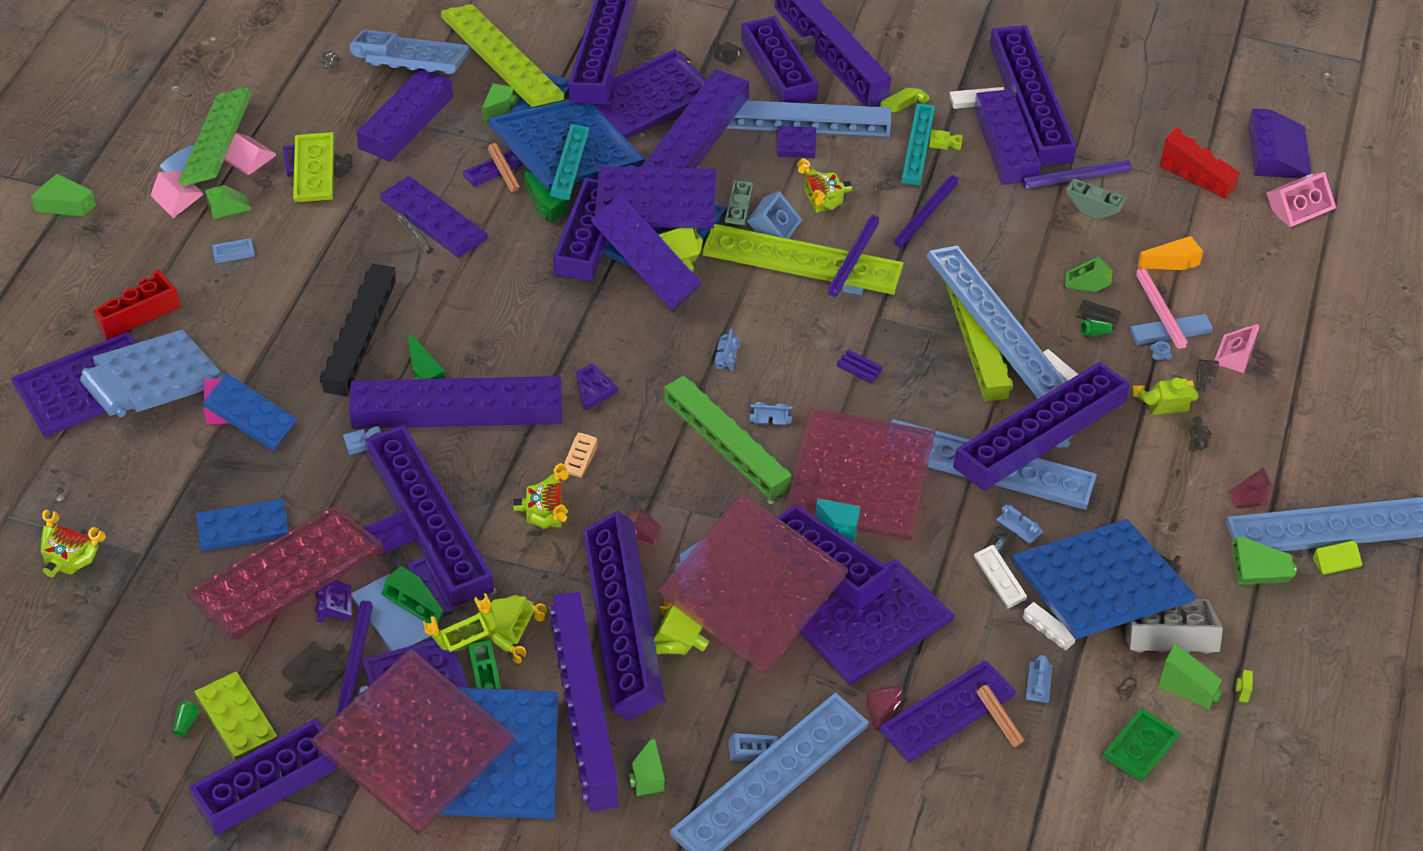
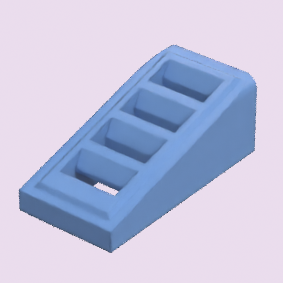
M733 733L728 741L730 761L755 760L767 750V743L771 747L778 741L777 736ZM757 744H760V750L757 749Z

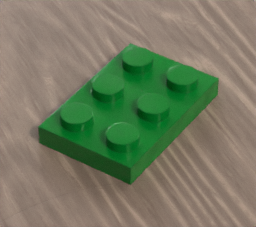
M1141 708L1104 751L1102 758L1142 783L1179 739L1181 732Z

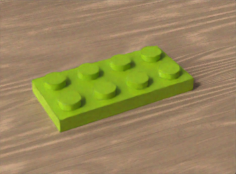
M333 132L295 135L294 202L333 200L335 142Z
M237 671L194 691L195 697L235 761L278 739L277 734Z

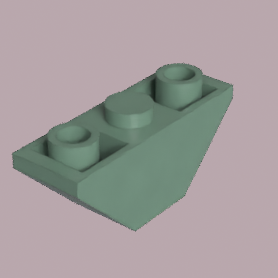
M1075 178L1066 189V193L1079 211L1096 219H1102L1119 213L1127 201V197Z
M734 180L725 223L747 226L753 190L752 182Z

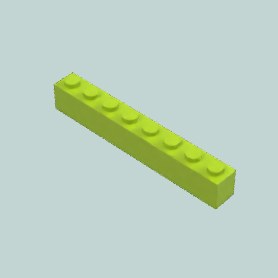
M946 283L984 402L1009 399L1010 390L1013 389V382L1011 378H1008L1007 364L1003 363L1002 360L1003 354Z

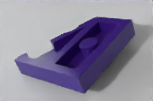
M593 363L576 372V380L585 411L618 393V387Z

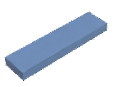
M1206 314L1175 319L1185 337L1208 334L1213 331V327ZM1162 321L1130 326V333L1136 345L1172 340Z

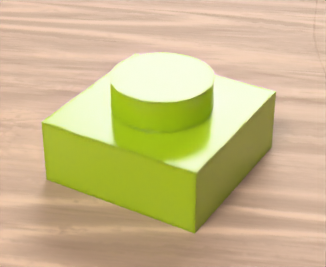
M1243 670L1241 679L1237 678L1235 691L1239 692L1240 702L1248 703L1252 692L1253 671Z

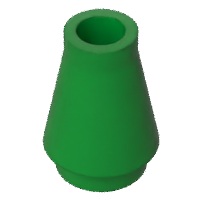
M1087 318L1081 322V335L1092 338L1111 334L1112 324Z
M182 701L177 706L172 730L174 735L178 737L186 736L187 731L199 716V706L190 701Z

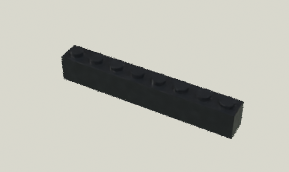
M372 263L369 271L365 272L364 283L359 286L358 296L352 302L351 312L347 313L346 324L344 327H341L339 332V340L334 343L333 353L327 358L325 371L321 372L320 383H322L323 392L348 396L351 389V381L355 380L396 284L395 267Z

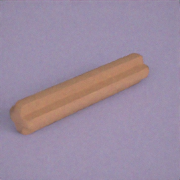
M490 144L488 151L511 192L518 191L520 184L498 144Z
M988 685L980 687L977 690V694L1012 746L1017 747L1024 742L1023 736Z

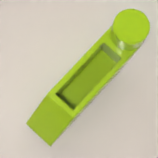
M905 88L882 100L880 107L891 108V112H898L917 101L921 104L927 103L929 95L921 89Z

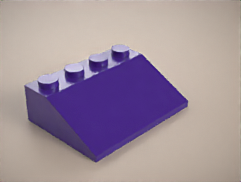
M1252 108L1248 128L1254 176L1303 178L1310 175L1311 167L1305 126L1273 110Z

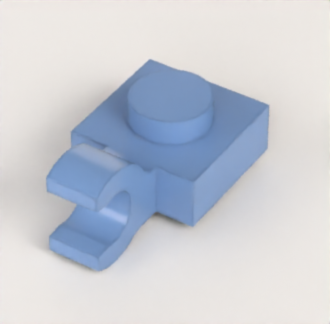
M373 427L367 433L364 432V429L343 434L348 454L352 455L366 451L365 439L380 434L379 427Z

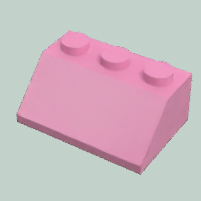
M1325 172L1307 175L1266 192L1272 211L1289 227L1336 208Z

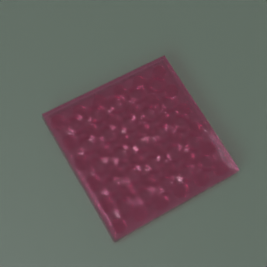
M811 408L784 512L797 504L815 517L817 499L859 506L858 531L912 541L936 431Z
M741 492L658 590V594L766 674L848 574L849 569Z
M410 649L312 739V744L418 835L515 740V735Z

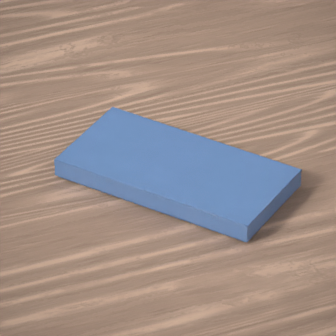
M389 574L351 593V600L358 609L361 601L372 602L373 609L369 624L389 651L433 640L431 635L425 633L421 619L381 595L385 580L390 576Z

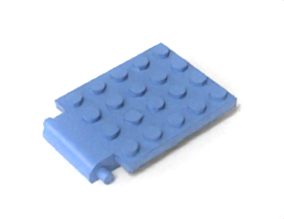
M363 30L350 44V51L354 56L366 58V62H370L374 66L387 64L392 68L405 66L410 70L423 68L428 72L440 70L446 74L456 72L471 50L470 45L397 37V33Z
M182 329L93 356V362L96 367L83 369L80 381L109 416L117 414L119 417H123L127 410L133 408L136 412H140L204 391L205 380L222 379L225 375Z

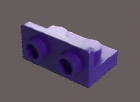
M401 512L362 527L366 546L375 556L416 540L414 532L406 525L404 515Z
M326 577L323 584L319 585L315 592V598H317L315 607L317 622L322 623L327 615L348 622L352 616L351 585Z

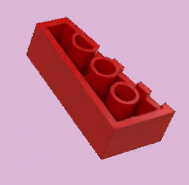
M1176 127L1165 139L1160 167L1226 199L1236 188L1240 172L1221 158L1217 160L1209 149L1201 148L1195 143L1196 140L1191 136L1189 138L1181 133L1182 130Z
M159 269L155 270L153 276L149 279L144 277L138 281L139 285L135 288L124 290L121 297H113L93 310L97 328L106 340L181 308L176 288Z

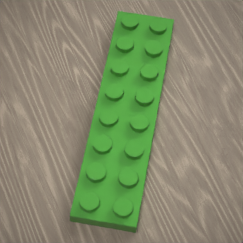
M250 87L237 88L233 92H223L215 97L179 178L182 186L217 177L252 96Z

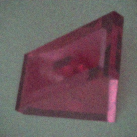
M1262 468L1229 490V493L1237 509L1267 505L1272 484L1266 470Z
M641 508L625 514L634 522L637 541L656 545L661 526Z
M895 685L868 690L866 704L874 730L879 732L880 726L887 721L901 702L903 686Z

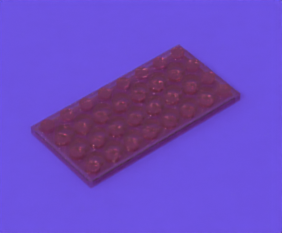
M335 505L189 590L186 594L196 607L235 641L383 552L384 546L383 543Z

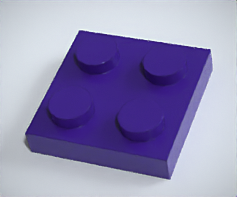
M779 126L778 157L815 158L816 127Z

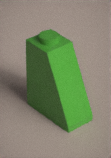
M58 174L53 176L30 196L34 211L42 213L84 216L96 206L92 190Z
M1236 537L1232 541L1231 546L1237 585L1284 583L1291 581L1295 577L1297 568L1295 562L1292 561V555L1244 537Z
M1174 644L1164 665L1159 683L1160 688L1210 709L1213 701L1218 703L1223 690L1219 689L1222 679L1180 646Z

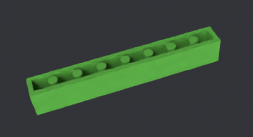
M682 376L664 387V401L770 501L791 489L792 475L790 471L783 468L774 456H770L760 443H756L747 431L742 430L733 418H729L720 406H716L707 394L702 393L696 387L694 382Z

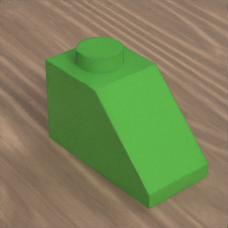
M492 84L482 107L484 122H488L489 118L508 114L512 107L515 106L517 95H515V90L511 86Z
M225 185L205 190L208 208L213 220L251 210L246 195Z
M1098 256L1066 272L1065 286L1070 289L1097 292L1111 285L1113 270Z
M655 739L650 740L632 763V773L628 774L630 788H635L636 796L664 791L665 778Z

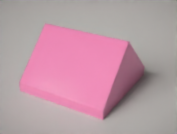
M236 132L224 160L249 175L274 158L276 153L250 136Z
M158 172L151 197L172 218L176 217L204 195L194 184L186 186L180 184L179 178L182 172Z
M1255 324L1225 334L1214 363L1244 373L1260 326Z

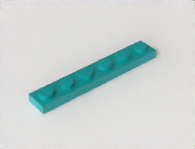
M919 103L916 105L902 176V183L921 185L935 106Z
M575 124L570 125L550 196L570 200L589 134L588 127Z

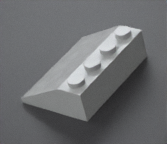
M1195 599V601L1124 623L1129 649L1135 652L1156 651L1166 653L1172 650L1174 644L1180 646L1187 653H1190V651H1198L1205 654L1220 652L1223 627L1209 599Z

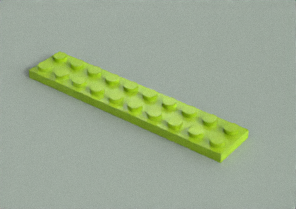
M466 4L456 8L451 7L441 11V18L531 107L564 100L565 93L473 4Z
M714 224V228H711L703 248V256L832 282L849 253L846 250ZM861 254L844 285L895 295L904 262Z

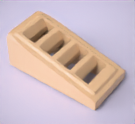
M583 433L577 434L564 463L567 467L566 472L569 475L579 478L583 477L597 450L596 437ZM571 464H574V465L580 466V468H577V467H574V466H570V465H571Z

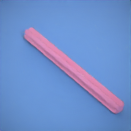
M1145 268L1138 269L1136 276L1178 349L1186 348L1187 340Z

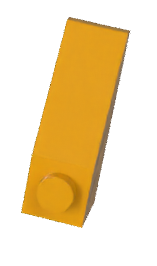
M1189 236L1140 252L1138 267L1139 269L1162 270L1194 268L1200 265L1203 250Z

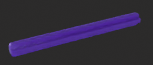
M1129 160L1026 177L1023 183L1025 188L1029 189L1069 182L1074 178L1081 180L1127 172L1131 170L1132 166Z
M950 175L896 236L894 239L895 246L901 248L907 243L958 184V177Z
M871 215L828 287V295L836 297L877 228L879 224L878 216Z
M363 600L359 605L336 710V717L340 721H346L350 716L373 609L371 601Z

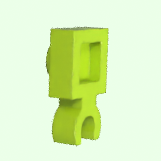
M931 130L929 147L948 150V146L960 150L963 136L959 134L950 136V132Z

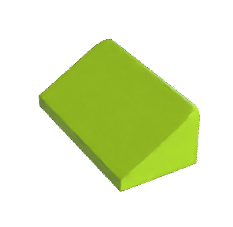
M1356 541L1318 548L1313 556V560L1322 575L1362 567L1363 565Z

